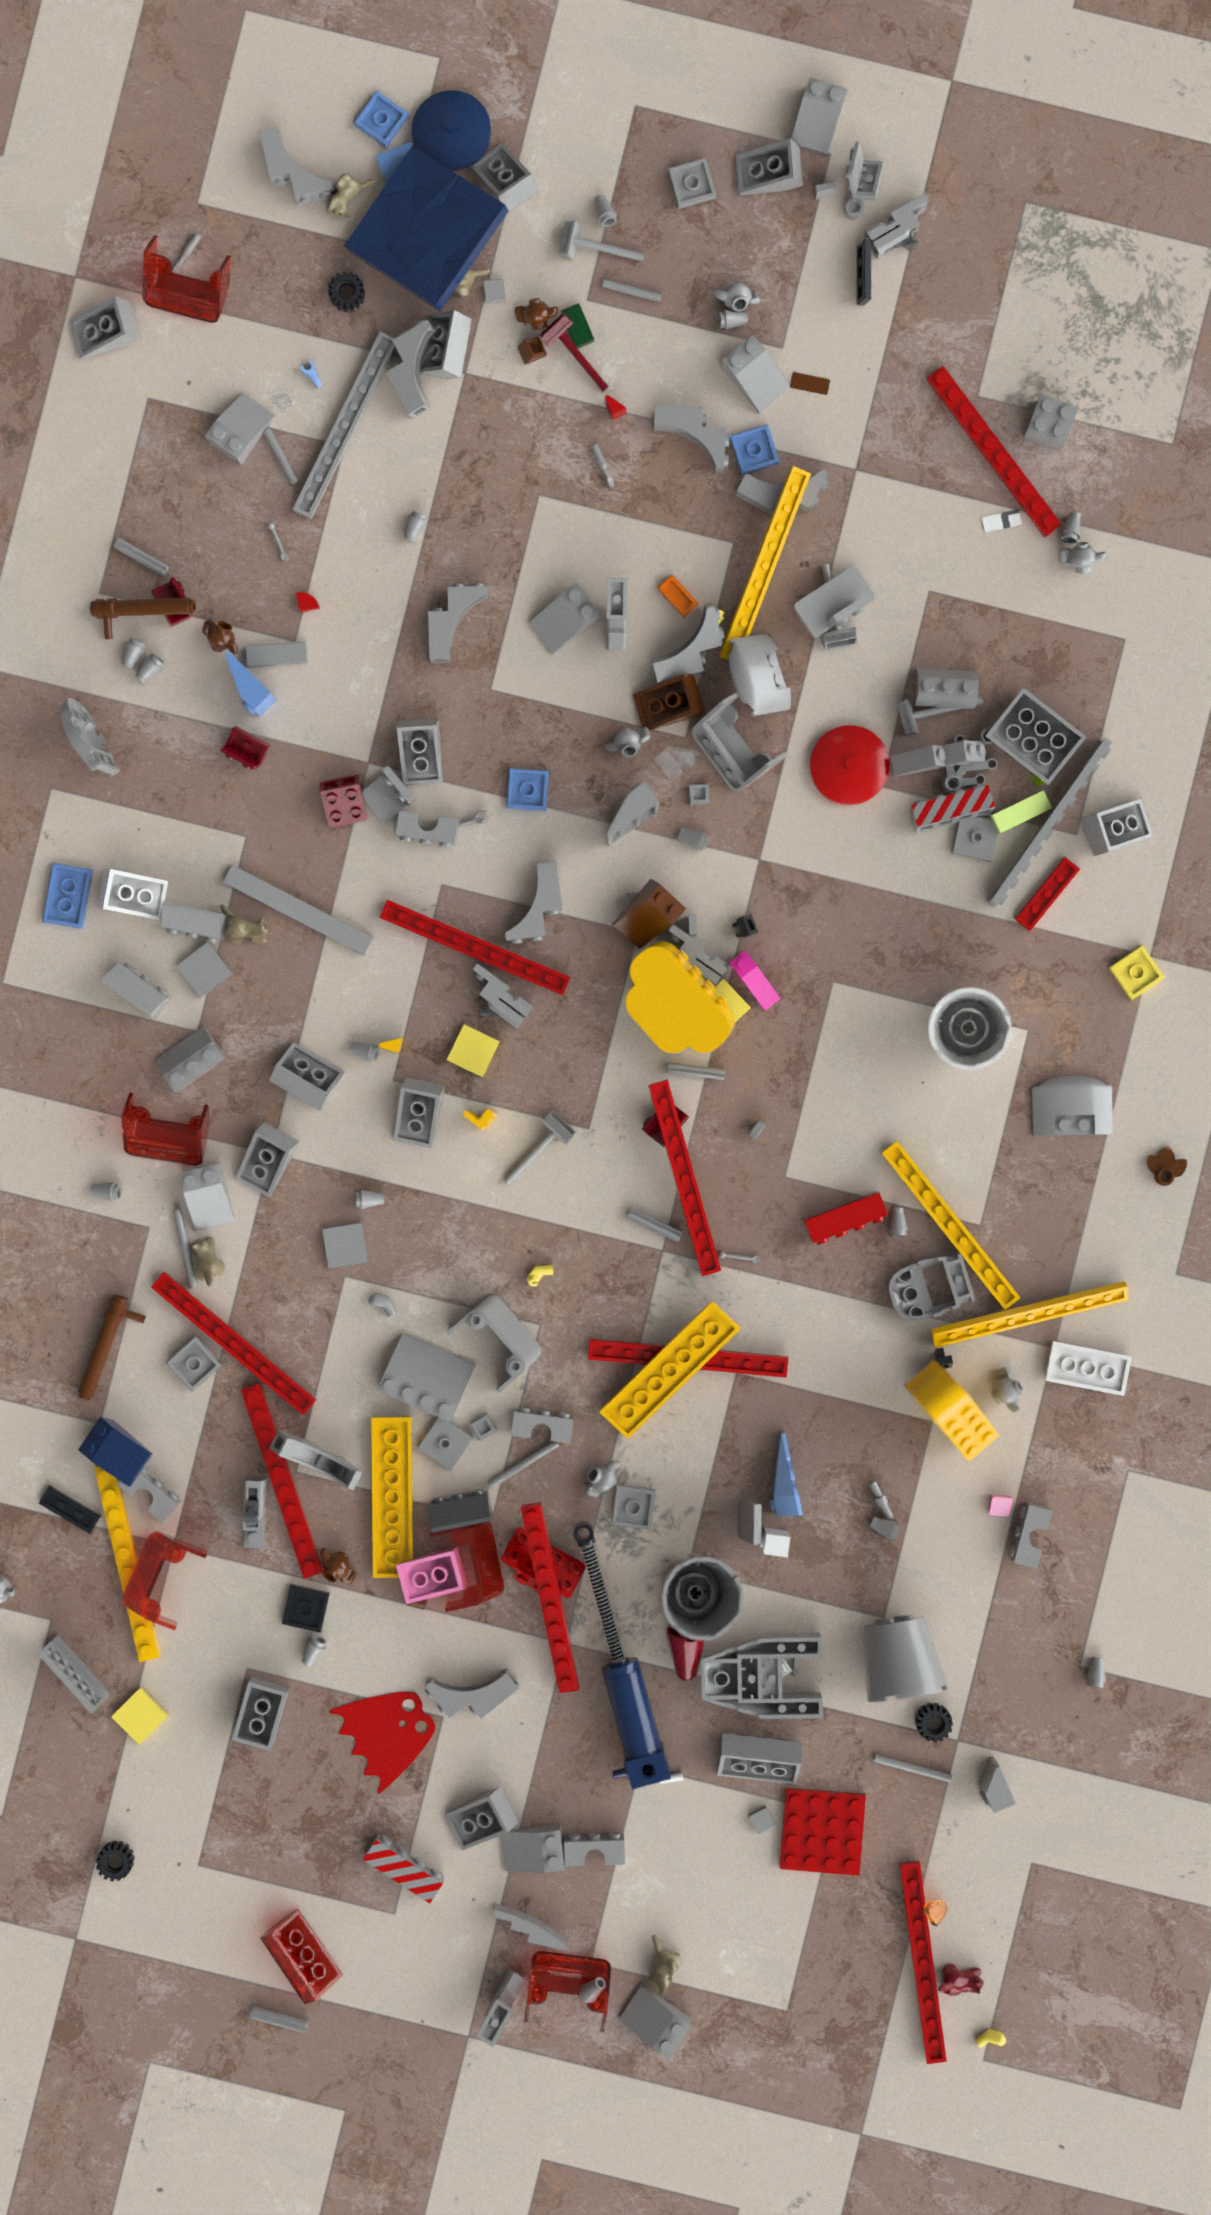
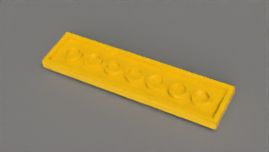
M711 1300L599 1412L629 1439L741 1327Z
M412 1416L371 1417L373 1578H398L396 1565L413 1559Z

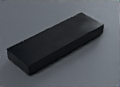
M864 239L857 246V305L864 306L871 300L870 239Z
M51 1485L47 1488L39 1502L40 1505L89 1534L92 1533L101 1517L100 1514Z

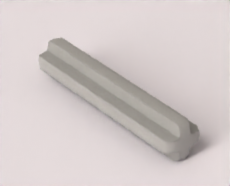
M120 538L115 541L114 547L120 552L162 576H165L169 568L164 563Z
M668 1063L666 1072L670 1074L724 1080L725 1078L724 1069Z
M630 1208L626 1214L627 1219L676 1242L682 1236V1231L633 1208Z
M253 2006L250 2011L251 2019L305 2033L308 2027V2021Z

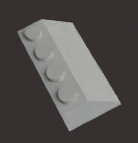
M733 1733L722 1734L717 1776L796 1785L802 1764V1743L794 1740L783 1741L774 1738L765 1739L755 1736H739Z

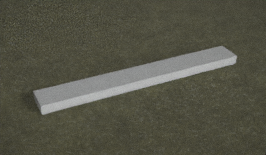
M231 865L223 883L364 956L374 939L234 865Z

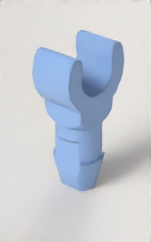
M309 360L311 369L305 370L301 365V370L304 375L309 376L315 386L320 387L321 382L315 372L314 363Z

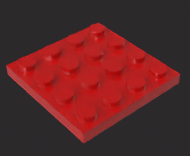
M786 1787L780 1869L860 1876L866 1795L862 1793Z

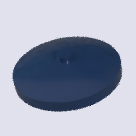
M456 90L442 91L427 98L417 109L412 121V138L417 149L450 170L458 171L474 165L485 154L491 140V123L485 107L474 96Z

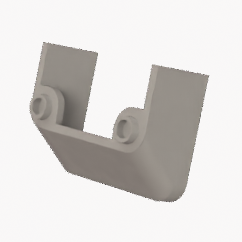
M738 693L722 700L692 728L693 738L728 787L734 792H740L787 756L785 752L772 760L766 753L762 752L756 756L752 753L732 725L738 718L737 710L732 704L739 698Z
M497 1295L487 1296L447 1331L450 1335L464 1322L473 1330H479L488 1324L513 1353L505 1364L506 1371L510 1377L497 1387L496 1391L498 1393L540 1357L542 1351L538 1341Z

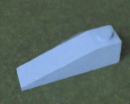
M780 1431L772 1491L773 1499L770 1500L772 1512L776 1511L777 1517L800 1516L803 1514L798 1490L794 1483L795 1476L792 1464L790 1463L791 1457L784 1431Z

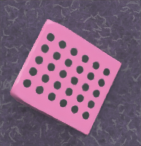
M991 1494L989 1515L1009 1517L1013 1498Z

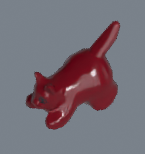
M953 1964L944 1966L942 1970L944 1984H941L938 1988L940 1992L949 1996H957L965 1992L981 1993L980 1990L984 1982L979 1977L982 1973L980 1968L974 1967L966 1971H960Z

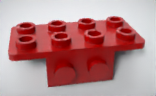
M518 1527L504 1550L501 1561L515 1569L512 1577L516 1578L517 1582L534 1588L533 1590L538 1593L526 1532ZM550 1544L560 1594L565 1598H570L586 1565Z

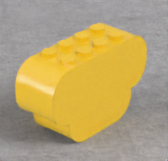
M660 941L647 947L631 964L630 976L635 986L630 989L626 997L627 1011L652 1041L665 1052L678 1053L688 1046L700 1053L711 1052L718 1048L733 1031L735 1019L733 1012L728 1007L729 1003L722 995L718 996L714 991L716 988L709 980H704L701 976V970L696 965L692 966L688 961L689 957L683 950L679 951L673 944Z
M933 1359L928 1366L908 1383H905L903 1387L956 1449L970 1462L994 1441L999 1434L962 1387Z

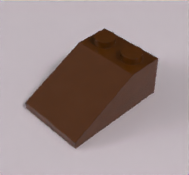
M681 674L633 694L642 728L647 727L649 731L705 713L695 676L692 674Z
M650 879L612 925L637 948L641 949L674 924L686 908L661 884Z

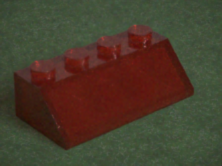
M296 1909L274 1924L260 1937L304 2004L317 2001L343 1976L299 1909Z

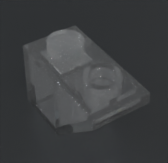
M669 746L654 757L653 762L667 780L671 777L674 780L683 773L681 770L688 765L690 768L698 762L697 757H699L700 753L694 749Z

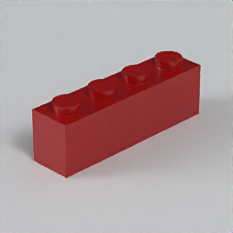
M875 1192L803 1221L811 1242H817V1245L828 1242V1238L835 1235L836 1238L847 1235V1230L852 1228L855 1231L865 1228V1223L873 1221V1224L885 1220L884 1216L888 1215L880 1192Z

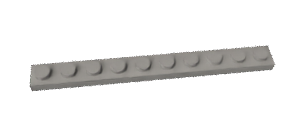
M381 331L379 332L292 509L294 512L312 520L396 349L392 341L395 338Z
M1104 738L1099 743L988 901V904L996 907L998 904L1002 905L1008 897L1006 892L1009 888L1013 889L1020 880L1017 878L1020 872L1025 873L1031 864L1029 860L1032 855L1036 857L1042 849V846H1040L1041 842L1044 839H1049L1054 832L1051 829L1053 825L1061 822L1065 816L1063 813L1067 806L1070 808L1077 799L1074 795L1078 790L1082 791L1088 783L1086 778L1089 774L1093 775L1100 766L1097 764L1100 758L1105 759L1110 752L1109 746L1112 743L1110 740Z

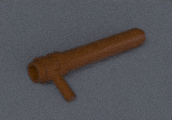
M109 598L106 601L104 599H96L90 603L91 615L97 619H103L105 639H113L111 619L118 618V616L192 614V612L196 611V602L191 598L138 600Z
M113 1294V1297L109 1299V1308L105 1310L103 1316L105 1319L78 1389V1396L82 1399L90 1400V1397H93L117 1329L124 1317L141 1323L145 1321V1315L127 1310L129 1304H127L128 1298Z

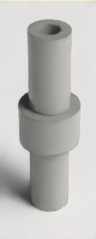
M877 1482L869 1483L875 1496L874 1500L877 1506L881 1508L886 1520L893 1518L894 1516L887 1504L888 1500L885 1494H882Z

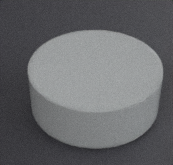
M853 198L847 200L844 207L846 217L851 220L859 219L863 215L865 208L863 201L853 200Z
M761 1120L758 1121L749 1132V1137L755 1140L766 1124Z

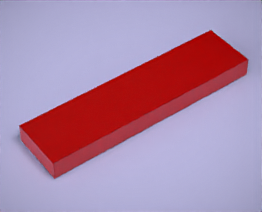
M1064 857L1014 920L1030 932L1080 871V868Z

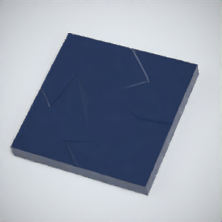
M412 145L344 247L349 253L440 312L509 210L504 203Z

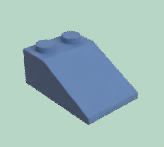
M227 651L225 656L238 693L243 699L241 704L252 715L256 713L260 717L276 699L263 684Z

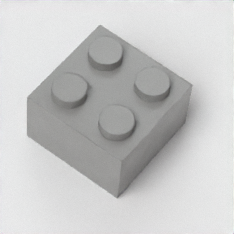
M1041 394L1035 404L1023 438L1061 451L1066 443L1079 407Z

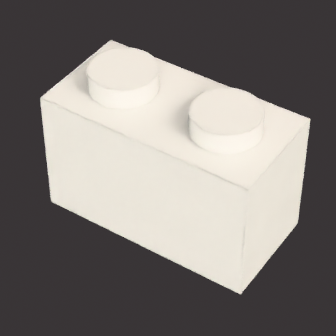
M764 1527L763 1533L761 1532V1543L759 1545L763 1554L788 1557L790 1544L788 1531Z

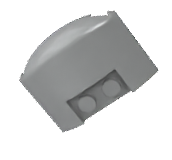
M768 634L729 640V644H733L732 653L728 654L731 676L743 704L748 703L754 710L751 715L755 717L790 710L791 690L790 687L786 688L775 653L778 648Z
M1078 1075L1055 1077L1045 1080L1039 1086L1035 1085L1032 1087L1033 1136L1113 1134L1112 1086L1106 1085L1095 1078Z

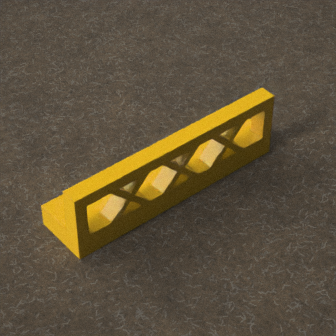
M487 1109L479 1118L473 1112L465 1110L462 1115L481 1130H486L497 1116V1113L492 1109Z

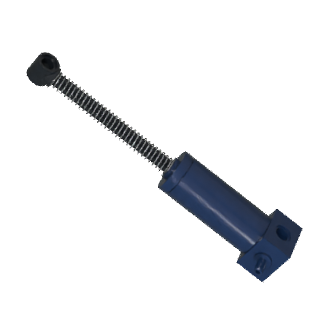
M581 1521L574 1528V1538L577 1541L578 1547H581L583 1551L582 1554L588 1569L589 1580H591L592 1591H594L593 1595H595L596 1606H598L599 1617H601L600 1621H602L603 1632H605V1639H607V1647H609L610 1658H612L611 1662L604 1665L601 1670L624 1750L625 1768L612 1771L614 1779L627 1776L633 1790L671 1779L670 1767L663 1742L660 1741L638 1658L624 1657V1651L622 1652L623 1647H621L622 1644L619 1641V1632L616 1630V1621L613 1619V1610L610 1608L609 1595L606 1593V1584H604L598 1563L599 1558L596 1557V1550L593 1546L595 1543L593 1527L589 1522ZM581 1528H586L589 1531V1535L581 1537L578 1531Z

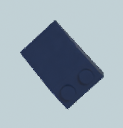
M104 1417L98 1419L78 1449L91 1462L129 1487L153 1454L117 1422Z

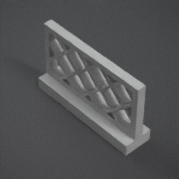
M59 1635L37 1653L91 1714L111 1695L108 1689Z

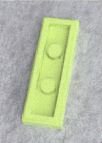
M1043 790L990 817L998 833L1001 834L1052 809V806Z

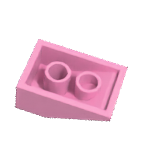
M457 1546L396 1565L406 1604L464 1590L468 1585Z

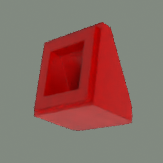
M609 395L605 396V405L613 420L626 414L625 406Z

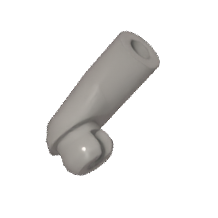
M373 1294L368 1300L370 1306L382 1307L387 1317L397 1313L390 1298L385 1295Z

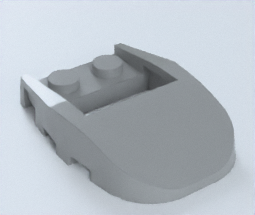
M68 698L62 704L61 719L73 748L91 771L98 769L106 772L109 777L119 773L120 769L113 761L114 757L111 751H106L103 745L106 742L103 735H97L94 730L96 723L91 715L78 701Z
M962 1254L918 1261L896 1272L889 1283V1294L894 1309L902 1318L907 1320H921L928 1317L942 1316L946 1312L961 1307V1304L969 1300H975ZM943 1263L954 1301L933 1306L922 1269Z

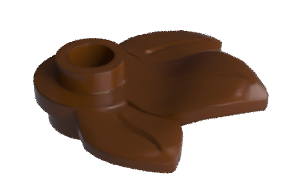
M1167 1146L1159 1152L1158 1157L1149 1155L1147 1166L1154 1174L1155 1181L1159 1185L1167 1186L1173 1182L1175 1177L1183 1175L1187 1167V1159L1175 1160L1171 1147ZM1163 1172L1167 1174V1178L1165 1180L1161 1178V1174Z

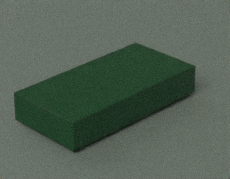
M579 303L561 310V314L564 312L572 319L573 324L568 328V331L577 349L595 342Z

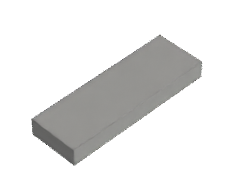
M306 642L246 646L248 668L308 663Z

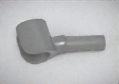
M483 810L475 813L474 817L460 822L461 826L489 821V818L483 820L481 814L487 811Z

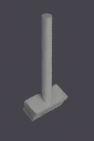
M572 220V222L565 221L558 252L562 258L573 260L576 245L643 262L644 253L578 237L580 225L576 220Z
M824 564L821 568L824 583H827L832 578L829 564ZM836 624L833 626L834 631L822 634V645H824L825 650L857 645L856 627L841 629V626L838 627Z
M981 696L978 697L976 706L983 704ZM910 699L897 703L905 735L919 734L917 719L963 709L933 707L914 712Z
M554 1110L541 1120L550 1131L504 1179L509 1185L556 1136L567 1144L576 1134V1131L569 1124L565 1123Z

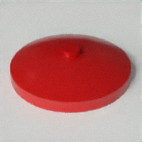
M855 725L836 727L824 734L816 743L810 757V775L816 789L828 800L846 806L862 804L876 796L883 788L889 774V755L883 742L872 731Z

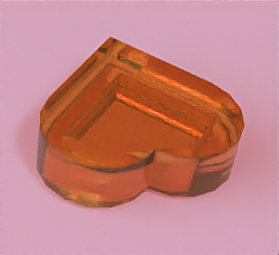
M939 1900L935 1902L928 1901L924 1906V1913L931 1924L938 1927L947 1914V1904Z

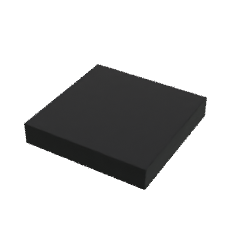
M291 1584L282 1624L321 1633L330 1592Z

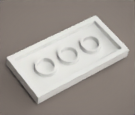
M1052 1341L1044 1380L1124 1396L1132 1357Z

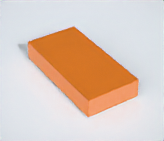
M673 575L669 576L657 587V590L683 618L699 605Z

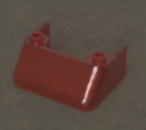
M153 235L143 251L142 297L144 302L156 309L209 323L217 322L222 314L230 284L231 256H226L219 270L211 274L209 282L172 273L171 261L167 257L157 254L158 236Z
M129 1092L121 1115L123 1145L127 1154L193 1166L202 1164L209 1130V1105H204L201 1116L191 1117L189 1124L151 1119L150 1112L145 1107L134 1106L133 1093Z
M491 1521L436 1532L430 1531V1537L450 1533L451 1540L456 1546H469L477 1581L476 1585H471L465 1589L463 1599L447 1602L446 1612L477 1606L503 1593L505 1585Z
M159 1531L152 1532L146 1540L122 1598L123 1604L146 1620L175 1631L177 1621L160 1615V1604L149 1597L165 1560L171 1563H179L183 1560L187 1551L206 1559L207 1550Z
M546 1951L536 1952L532 1956L524 2022H528L530 2005L544 2003L547 1999L548 1991L579 1995L582 1984L601 1977L604 1979L606 1986L594 2002L587 2003V2007L593 2012L602 2013L600 2032H604L610 1989V1963L600 1958Z

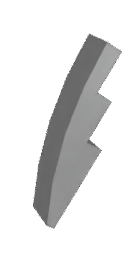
M495 1903L492 1917L510 1921V1930L528 1934L529 1943L567 1951L568 1940L553 1928L528 1914Z

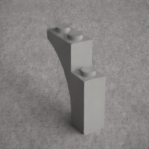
M279 127L259 132L272 186H284L291 182L297 204L308 205L315 200L320 199L324 201L332 198L335 194L332 180L318 178L300 168L286 151Z
M427 320L418 321L412 329L400 332L397 338L392 340L403 362L393 364L391 369L387 371L407 414L413 418L430 409L420 378L422 355L429 339L435 332L432 323Z
M655 405L654 431L672 432L690 439L707 454L715 473L724 472V467H728L729 455H725V447H729V435H726V428L702 427L706 426V414H703V407Z
M821 469L816 475L809 478L798 507L799 509L808 513L810 508L814 509L820 499L817 497L820 490L824 492L829 483L826 480L827 472ZM746 473L736 491V497L772 516L784 485L766 483Z
M473 583L472 586L452 584V587H447L448 611H445L443 608H435L433 611L428 612L429 659L431 663H451V643L459 621L470 608L488 599V587L484 586L483 583Z
M712 603L705 604L700 623L690 639L675 651L651 659L657 683L681 674H693L704 671L703 665L706 664L704 653H700V651L723 646L722 639H725L723 628H719L718 620L721 619L718 607L715 608Z
M963 740L943 746L931 745L893 755L891 760L894 776H906L943 767L985 762L986 750L981 741Z
M556 861L536 864L538 885L532 907L518 925L505 932L506 941H511V945L521 944L525 939H530L531 942L542 941V937H546L543 913H547V916L558 915L559 911L563 910Z
M278 1430L270 1446V1449L278 1456L309 1467L350 1490L355 1489L362 1475V1472L344 1457L325 1451L315 1442Z
M506 1669L488 1682L469 1687L451 1686L432 1677L425 1684V1692L430 1699L434 1698L439 1704L437 1707L443 1715L447 1714L449 1718L469 1703L470 1711L482 1719L519 1689V1683L509 1670Z

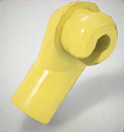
M553 1265L535 1266L527 1276L528 1284L532 1287L537 1286L543 1275H553Z
M988 2029L977 2037L975 2042L980 2048L988 2042L1003 2046L1006 2043V2038L1002 2032Z

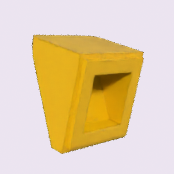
M403 1038L379 1043L380 1048L400 1053Z

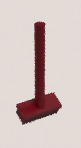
M563 312L539 334L540 338L547 347L559 338L604 392L609 386L564 333L573 322Z

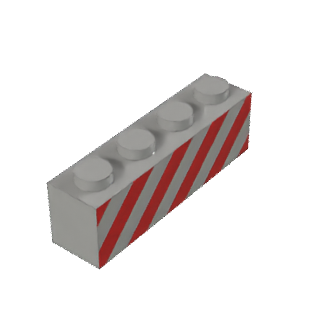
M982 784L971 787L970 790L963 791L960 789L952 792L951 795H937L932 800H918L911 805L910 814L916 833H920L962 820L991 814L994 812L995 804L989 785L982 786Z
M377 1834L363 1858L365 1862L429 1904L444 1882L443 1874L439 1870L429 1868L419 1857H412L407 1849L402 1846L397 1847L385 1835L380 1836Z

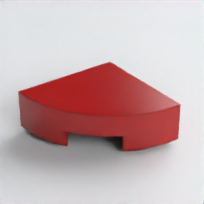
M296 592L301 613L320 609L318 602L313 596L305 592Z

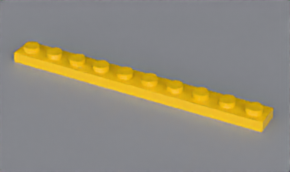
M795 466L790 467L720 651L719 657L729 661L728 654L732 653L733 644H729V640L750 635L811 473Z
M895 1141L881 1152L949 1241L962 1254L964 1260L1000 1306L1006 1310L1019 1300L1020 1296L900 1143Z
M1122 1281L932 1328L933 1344L937 1348L1127 1301L1128 1287L1126 1282Z
M96 1466L94 1470L139 1662L160 1657L122 1490L116 1485L119 1480L99 1466Z

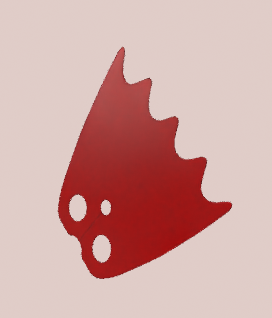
M397 1692L374 1696L340 1706L330 1711L331 1714H338L344 1718L345 1722L339 1733L355 1738L356 1744L352 1750V1755H362L367 1758L368 1764L364 1775H374L380 1778L378 1794L382 1793L409 1767L434 1734L435 1723L431 1716L423 1712V1703L414 1692ZM407 1699H411L415 1703V1708L411 1712H406L402 1707L403 1702ZM401 1720L406 1722L405 1727L399 1726ZM418 1721L427 1723L428 1729L425 1733H418L416 1731L415 1725Z

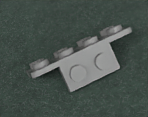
M851 566L793 605V609L811 636L817 638L836 624L838 627L849 621L847 617L851 614L855 617L864 611L863 606L874 600L875 596L857 568Z

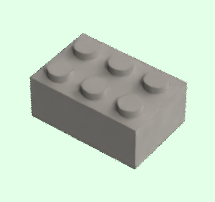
M251 1677L246 1688L232 1740L271 1751L275 1743L290 1687Z

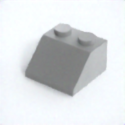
M993 1756L990 1757L980 1781L982 1791H979V1794L986 1808H991L993 1813H996L1016 1804L1000 1766Z

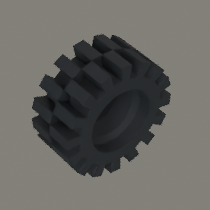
M342 271L343 275L337 273L336 278H331L332 282L328 284V294L334 307L337 306L338 310L341 311L343 309L344 312L350 309L352 312L355 307L357 309L360 308V303L363 304L365 290L361 279L356 274L354 276L353 272L346 274V271ZM344 285H350L354 288L353 296L348 299L342 298L339 295V290Z
M928 1703L926 1707L923 1705L922 1710H918V1716L915 1717L918 1732L929 1742L930 1740L933 1743H937V1740H940V1742L944 1741L943 1738H948V1733L952 1732L951 1726H953L950 1713L944 1706H940L938 1703H934V1705ZM933 1715L939 1716L942 1721L941 1726L936 1730L929 1729L926 1724L927 1719Z
M113 1841V1843L109 1842L101 1849L96 1859L98 1864L96 1869L100 1870V1876L102 1874L105 1876L103 1879L107 1880L110 1878L112 1882L115 1879L120 1881L121 1878L124 1879L129 1874L134 1865L135 1856H132L133 1850L128 1849V1844L124 1846L122 1841L120 1843ZM112 1854L119 1855L123 1861L122 1866L119 1868L111 1867L108 1863V1857Z

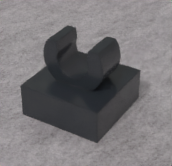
M752 914L737 918V922L732 924V927L739 926L741 931L736 934V937L743 936L744 938L758 933Z
M943 1348L935 1349V1358L931 1360L934 1359L944 1369L952 1368V1355L945 1356Z

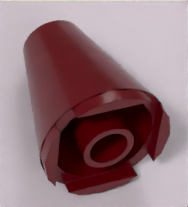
M670 1625L667 1627L666 1635L676 1675L683 1681H690L697 1675L705 1640L688 1638Z

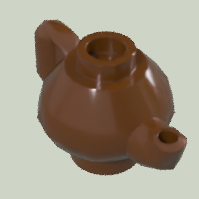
M534 298L529 300V304L526 307L517 306L514 311L518 322L529 323L532 325V330H539L548 327L547 320L558 314V306L549 307L540 298Z
M210 620L205 621L202 632L207 636L212 650L222 652L229 649L232 654H237L238 647L235 643V635L232 632L231 624L225 621H218L216 625L215 622Z
M321 1548L320 1557L323 1561V1577L330 1582H336L337 1579H340L342 1583L351 1585L357 1574L350 1568L347 1554L341 1551L329 1554L328 1550Z

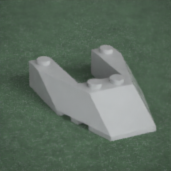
M793 1633L761 1637L701 1658L702 1700L723 1707H729L745 1714L748 1713L761 1719L823 1718V1698L820 1692L782 1693V1658H822V1638L820 1633Z

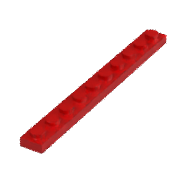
M940 367L928 376L927 382L1043 537L1046 538L1062 525L945 367Z
M390 900L386 901L379 917L562 996L571 978Z
M666 1079L649 1084V1092L701 1276L719 1272L721 1267L669 1082Z
M163 1272L151 1286L160 1296L303 1416L317 1399L169 1274Z
M590 1338L588 1360L646 1365L665 1345ZM719 1350L699 1370L787 1378L789 1357Z
M261 1383L243 1388L241 1393L303 1578L306 1579L321 1574L323 1568L287 1460L278 1456L270 1449L277 1431Z
M542 1503L521 1505V1513L559 1693L579 1691L580 1686Z
M920 1861L899 1863L926 2063L947 2062Z

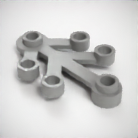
M991 727L983 729L980 733V741L983 742L984 747L987 744L993 743L991 740L984 738V734L988 733ZM958 734L955 736L953 743L957 742L956 739L958 737H961L963 740L966 741V737L962 734ZM990 758L981 763L959 765L960 767L956 773L954 772V766L946 767L947 776L942 781L944 791L952 794V792L960 790L963 786L978 785L977 777L983 779V783H981L983 786L986 783V777L983 774H977L972 778L962 777L969 771L983 769L993 771L997 768L998 761L995 758ZM989 761H993L995 763L994 768L989 767ZM949 781L955 782L954 788L948 785Z

